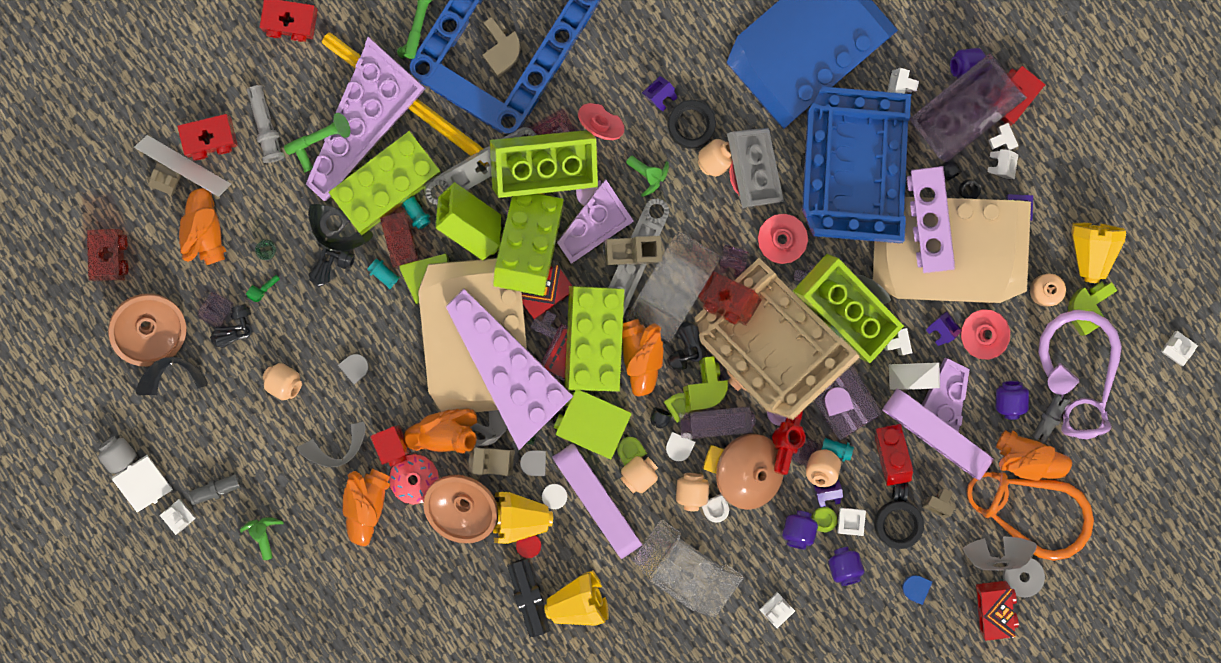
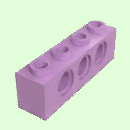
M939 166L912 170V176H907L909 191H914L915 201L910 202L912 217L917 216L918 227H913L914 240L915 242H920L921 252H916L918 268L923 267V273L955 270L944 168ZM930 187L934 190L935 198L932 201H924L921 198L920 193L923 188ZM934 213L938 217L937 225L933 227L927 226L923 220L924 215ZM931 238L938 239L941 243V249L937 252L929 251L926 245L927 241Z

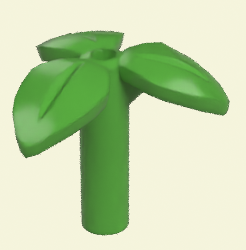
M630 156L626 164L646 177L650 184L649 188L641 194L642 197L655 192L659 188L660 182L665 180L669 171L668 161H666L662 170L657 167H648L634 156Z
M264 517L260 521L257 519L252 520L240 529L241 533L248 529L250 536L259 543L263 560L273 558L266 529L272 524H283L282 520Z

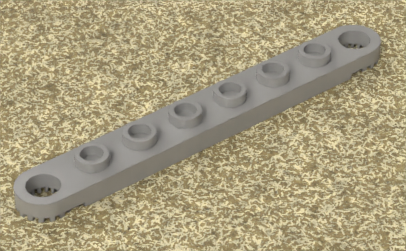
M652 199L647 202L631 238L660 236L669 215V207L665 201ZM655 204L662 206L664 209L663 216L658 219L651 217L649 213L650 207ZM647 264L618 265L608 288L624 289L623 316Z

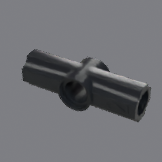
M528 558L507 564L515 589L513 590L519 612H522L529 637H536L550 632L543 608L544 600L539 592L540 587L535 582Z

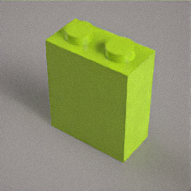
M455 182L438 197L437 230L481 260L498 251L501 244L500 213Z
M575 390L574 393L569 391L573 397L565 404V406H568L565 415L559 414L553 428L557 429L556 435L611 460L632 413L582 390Z

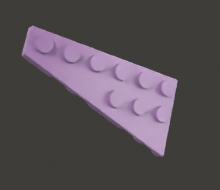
M370 37L365 42L364 50L357 61L356 69L336 113L343 114L350 125V136L344 138L340 134H334L325 138L321 152L317 156L306 182V185L323 201H327L331 197L328 192L354 171L426 89Z
M463 288L446 305V309L512 438L520 450L573 395Z

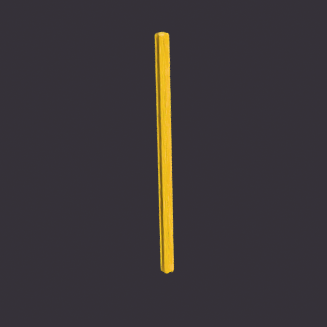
M328 32L322 39L323 45L356 69L355 66L361 55ZM418 98L408 108L470 156L484 149ZM481 160L478 161L484 167L486 164H488V162L483 163Z

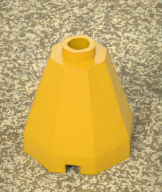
M1086 222L1072 223L1071 234L1079 275L1085 277V282L1100 283V279L1107 278L1125 242L1126 230L1122 227L1108 224H1100L1099 226Z
M510 492L495 493V497L500 498L499 502H496L498 520L493 533H498V538H494V543L518 541L547 532L548 526L553 525V512L549 511L547 505Z
M592 570L583 573L547 599V604L544 605L547 618L552 619L557 624L598 625L605 623L609 619L606 597L602 599L598 589L602 585L595 572Z

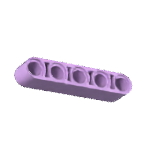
M899 389L895 390L882 409L894 420L979 481L994 461L990 455Z
M574 443L552 456L618 556L623 559L641 547L642 543L639 538L636 537L634 531L624 516L621 515L611 497L608 496L606 490L596 475L593 474L592 469L583 456L578 452Z

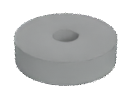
M1031 558L1029 563L1020 569L1004 570L1003 581H1007L1011 589H1015L1016 596L1025 598L1037 594L1042 589L1045 574L1042 566ZM1023 572L1028 574L1026 581L1020 580V574Z

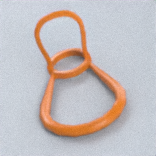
M985 472L983 477H992L1000 482L996 496L989 509L979 507L973 500L972 489L978 480L973 477L968 484L966 492L968 502L976 509V512L981 513L985 518L992 517L1012 537L1026 540L1029 539L996 515L1008 501L1009 484L1061 491L1077 501L1082 509L1084 519L1082 532L1077 540L1067 548L1055 551L1043 549L1037 545L1034 555L1038 558L1052 561L1070 558L1082 550L1091 537L1094 524L1091 504L1083 492L1070 483L1056 480L1007 479V475L1002 472L998 474L995 472Z

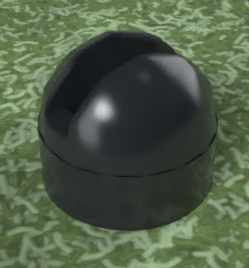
M945 161L941 165L944 168L945 182L962 172L959 165L954 161Z
M964 180L959 186V193L964 199H977L981 193V187L974 180ZM967 185L969 186L972 192L970 195L968 194L965 188Z
M654 407L650 415L651 424L659 429L664 428L670 422L672 414L661 408Z

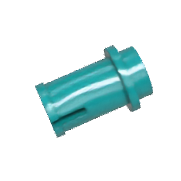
M415 196L402 203L401 206L413 221V227L421 230L431 223L430 215L425 214Z
M376 258L367 269L370 272L369 275H374L388 289H391L400 277L385 266L383 260L380 261Z
M825 438L821 450H830L845 462V460H851L854 446H851L849 442L844 444Z

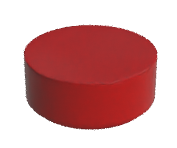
M537 535L518 540L516 542V550L524 558H533L541 550V540Z

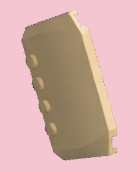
M905 197L904 216H906L904 243L878 241L874 243L873 281L897 299L1002 303L1027 292L1031 202L947 198L955 270L923 273V267L918 268L916 252H921L920 242H915L913 232V227H918L917 216L912 217L910 202L915 201L914 197ZM921 197L924 201H932L934 199ZM934 213L924 215L923 220L927 226L933 227L937 225L938 217ZM931 238L927 241L926 245L929 251L937 252L941 249V243L938 239Z
M497 258L428 264L419 287L418 294L428 392L441 412L466 408L473 409L475 412L498 410L446 309V305L463 288L527 349L522 292L493 286Z
M760 258L694 317L700 333V342L766 411L790 419H794L860 358L858 353L826 325Z

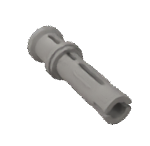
M256 85L247 88L259 133L256 139L261 144L264 155L262 161L263 163L279 161L285 158V155L280 150L278 142L279 133L274 130L263 86Z

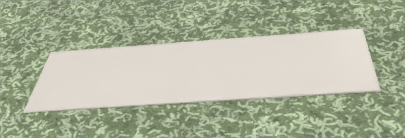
M148 135L134 147L218 197L231 185V183Z

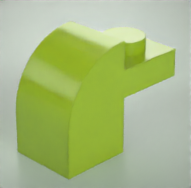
M1101 281L1089 289L1090 294L1086 288H1080L1072 295L1069 301L1068 312L1073 310L1093 311L1104 317L1096 304L1115 293L1117 289L1112 282L1103 284ZM1071 321L1080 336L1087 335L1100 327L1091 321Z
M714 356L704 357L699 361L702 383L683 387L686 412L711 408L720 403L724 398L728 388V380H717V377H720L719 363L715 362Z

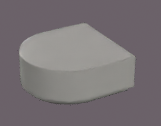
M359 354L348 356L338 365L354 385L365 377L369 371L367 359Z
M531 450L522 456L520 466L525 474L530 476H546V450Z

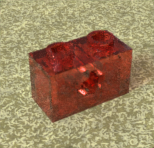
M404 211L380 218L392 266L397 269L401 265L420 261L408 214Z
M119 229L87 230L88 280L93 282L125 281V275H128L129 271L128 261L124 260V250L128 248L127 235H123V230ZM113 252V257L109 259L104 258V254Z
M714 271L697 296L704 304L703 309L713 315H716L718 312L724 315L723 318L734 325L739 322L747 326L762 301L755 290Z

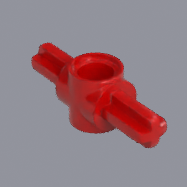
M803 410L794 419L786 417L785 422H781L780 428H777L773 433L772 440L775 448L778 450L774 466L775 473L787 475L792 455L797 453L798 448L802 447L805 443V432L803 427L800 426Z

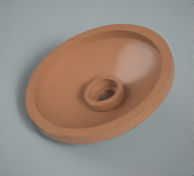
M140 294L125 300L116 308L109 321L108 335L113 350L120 358L130 364L146 367L151 366L162 358L173 357L180 350L186 337V322L179 307L170 299L157 294ZM144 321L150 322L147 327H142L141 323Z
M759 434L742 435L728 444L722 452L717 464L716 481L721 495L729 504L740 509H756L768 503L779 490L784 475L774 471L778 450L771 439Z
M449 475L436 480L426 492L424 498L425 516L433 529L441 536L458 543H474L483 540L493 531L498 520L497 503L491 492L477 480L463 475Z

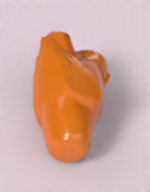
M200 188L193 190L187 199L185 215L180 221L179 244L183 260L187 262L192 261L197 256V253H199L200 261L204 260L206 266L224 260L226 249L222 246L220 222L214 209L212 194L210 191Z
M639 319L623 323V358L627 375L630 376L633 395L645 396L653 392L655 388L658 370L663 364L664 347L663 341H661V327L654 323L645 329L644 324L640 325Z
M466 408L462 410H446L428 415L421 422L412 425L405 431V444L408 448L415 451L420 449L436 452L456 451L457 453L471 451L476 445V434L470 427L477 423V414L473 409Z
M1004 430L995 448L1001 450L1000 454L1005 456L998 463L1001 471L1013 472L1014 475L1020 478L1039 481L1041 478H1063L1072 467V459L1056 452L1052 446L1018 436L1013 430L1011 433Z
M371 469L370 474L366 473L364 478L359 472L353 471L349 473L343 494V515L346 517L348 538L352 543L364 547L370 544L374 527L382 513L385 490L390 487L388 483L390 476Z

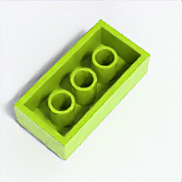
M587 130L490 140L492 189L498 198L598 187L596 137Z
M408 131L328 193L357 231L363 235L398 209L404 201L424 189L426 183L441 174V171L411 132Z
M541 194L512 196L495 265L494 287L544 296L564 199Z
M826 254L793 290L826 325L858 353L860 359L871 363L904 327L839 258Z
M569 286L565 388L568 390L620 392L624 289Z

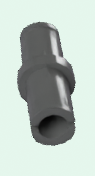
M1055 393L1048 409L1041 414L1042 419L1031 435L1035 440L1038 441L1040 438L1041 443H1047L1050 434L1055 426L1061 422L1062 413L1071 401L1068 397L1064 396L1062 398V395Z
M234 474L218 481L210 480L209 484L189 491L188 495L192 505H196L213 498L215 500L220 499L221 495L241 488L242 485L239 476Z

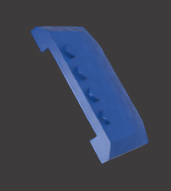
M779 0L737 36L726 64L784 130L813 104L822 87H833L898 30L872 0Z
M822 87L808 110L802 211L813 236L904 243L907 136L911 94Z

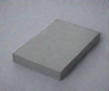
M769 128L727 133L742 208L784 202Z

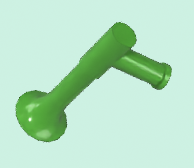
M417 0V9L408 41L397 50L399 57L415 58L425 13L429 3L433 0Z
M336 113L333 118L334 122L329 126L284 145V150L288 155L296 152L304 173L313 168L304 148L334 134H340L344 138L350 136V125L343 114Z

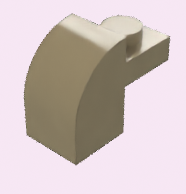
M490 17L484 22V26L497 44L482 56L499 79L517 64L521 53V46L515 31L506 37L505 34L508 31L500 20L495 22Z
M661 236L606 239V265H638L662 262Z
M474 447L469 454L468 472L481 475H513L515 450Z

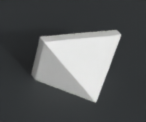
M939 363L889 364L890 390L940 388Z

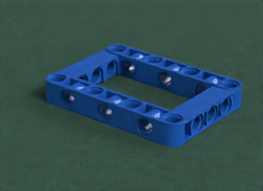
M449 0L416 52L415 58L411 60V74L424 86L507 136L522 128L601 0H569L505 103L442 64L451 46L454 48L468 26L469 18L478 4L481 5L483 0ZM448 21L457 23L456 29L452 32L444 30V25ZM564 31L569 34V39L564 43H560L555 39L557 33ZM422 63L430 65V70L425 75L417 73V68ZM533 74H539L543 78L542 82L537 86L531 85L528 81L529 77ZM505 117H514L516 123L512 128L507 129L502 126V121Z

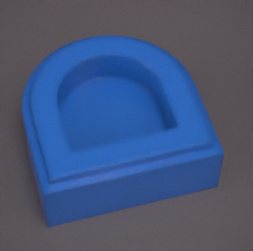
M911 575L904 580L902 591L908 599L923 605L932 581L918 575Z

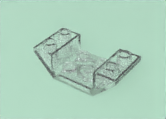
M678 230L663 254L662 262L657 264L626 317L632 321L639 319L640 325L644 324L645 328L651 324H657L661 327V338L670 343L721 256Z
M660 519L632 561L650 582L689 609L715 618L742 582L744 576L724 562L719 566L680 539L682 533Z

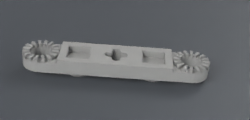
M523 127L502 139L522 137L524 134L534 136L536 133L530 128ZM490 146L429 180L424 188L428 201L438 205V197H433L430 192L433 186H443L445 191L455 182L465 190H468L491 177ZM480 160L483 163L488 162L485 165L486 170L483 172L480 169L475 170L478 167L477 162Z

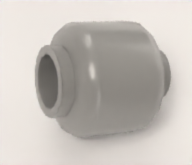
M114 436L99 447L100 453L98 458L111 474L121 472L129 464H133L137 457L135 450L122 437L116 439Z

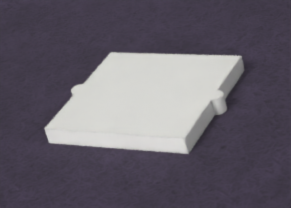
M148 455L133 464H129L127 468L112 477L113 482L136 512H139L151 503H157L159 498L173 490Z

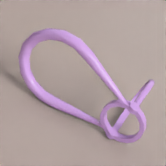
M1073 310L1060 314L1047 324L1040 336L1038 353L1042 367L1048 377L1054 369L1049 355L1050 339L1054 332L1063 324L1074 320L1091 321L1100 326L1108 335L1111 351L1102 402H1097L1091 398L1076 399L1066 406L1065 414H1063L1064 423L1061 431L1064 435L1080 439H1091L1111 430L1105 406L1120 362L1122 346L1117 330L1108 319L1093 311ZM1079 404H1092L1101 412L1102 423L1098 429L1074 430L1069 423L1071 410Z

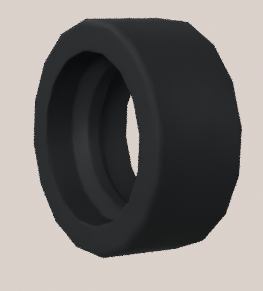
M692 99L682 101L674 107L669 116V134L674 142L683 148H700L710 141L715 132V115L711 108L702 101ZM697 110L704 115L707 127L702 136L696 139H687L680 134L677 128V121L683 112Z
M902 500L890 501L877 511L874 527L878 538L884 544L895 549H907L921 539L924 531V519L921 512L913 504ZM894 510L907 511L913 518V531L904 539L891 538L885 530V519Z

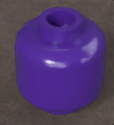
M980 48L961 49L951 58V73L958 80L967 74L965 78L959 80L960 82H967L969 79H971L970 81L982 80L990 68V61L982 66H978L982 61L989 60L984 51Z
M1005 381L1002 383V386L996 389V411L1003 414L1004 418L1016 420L1020 418V415L1028 412L1029 390L1023 386L1022 382Z
M797 511L796 515L791 514L786 517L782 533L783 539L787 541L786 545L806 550L807 546L814 544L818 523L811 519L812 514Z
M848 547L834 550V556L828 560L832 578L836 583H841V586H848L861 581L860 577L864 574L865 570L860 554L857 551H849Z

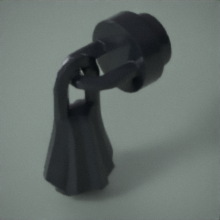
M324 248L318 262L309 273V280L317 287L330 282V270L334 258L338 259V267L346 269V267H352L355 261V254L351 250L342 251L341 254H338L335 251ZM326 253L330 255L328 261L324 260Z
M246 304L231 308L232 313L230 315L232 320L240 319L241 325L216 327L212 332L210 340L216 347L224 348L232 342L247 338L252 334V327L246 324L245 320L246 316L251 315V310L247 308ZM243 329L245 333L238 335L237 330Z
M688 320L682 322L678 328V335L685 344L688 356H685L682 350L674 351L673 355L669 356L671 367L674 370L678 369L681 371L687 369V360L691 359L693 362H698L702 359V350L698 340V326ZM696 347L698 354H693L691 348Z

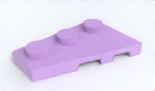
M606 179L557 240V244L570 263H573L606 239L634 222Z
M944 358L939 368L940 388H930L922 406L959 432L963 418L961 413L963 400L966 397L969 369L948 358Z

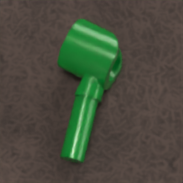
M275 275L260 289L252 285L247 291L246 296L254 302H259L265 295V292L280 280L279 277Z

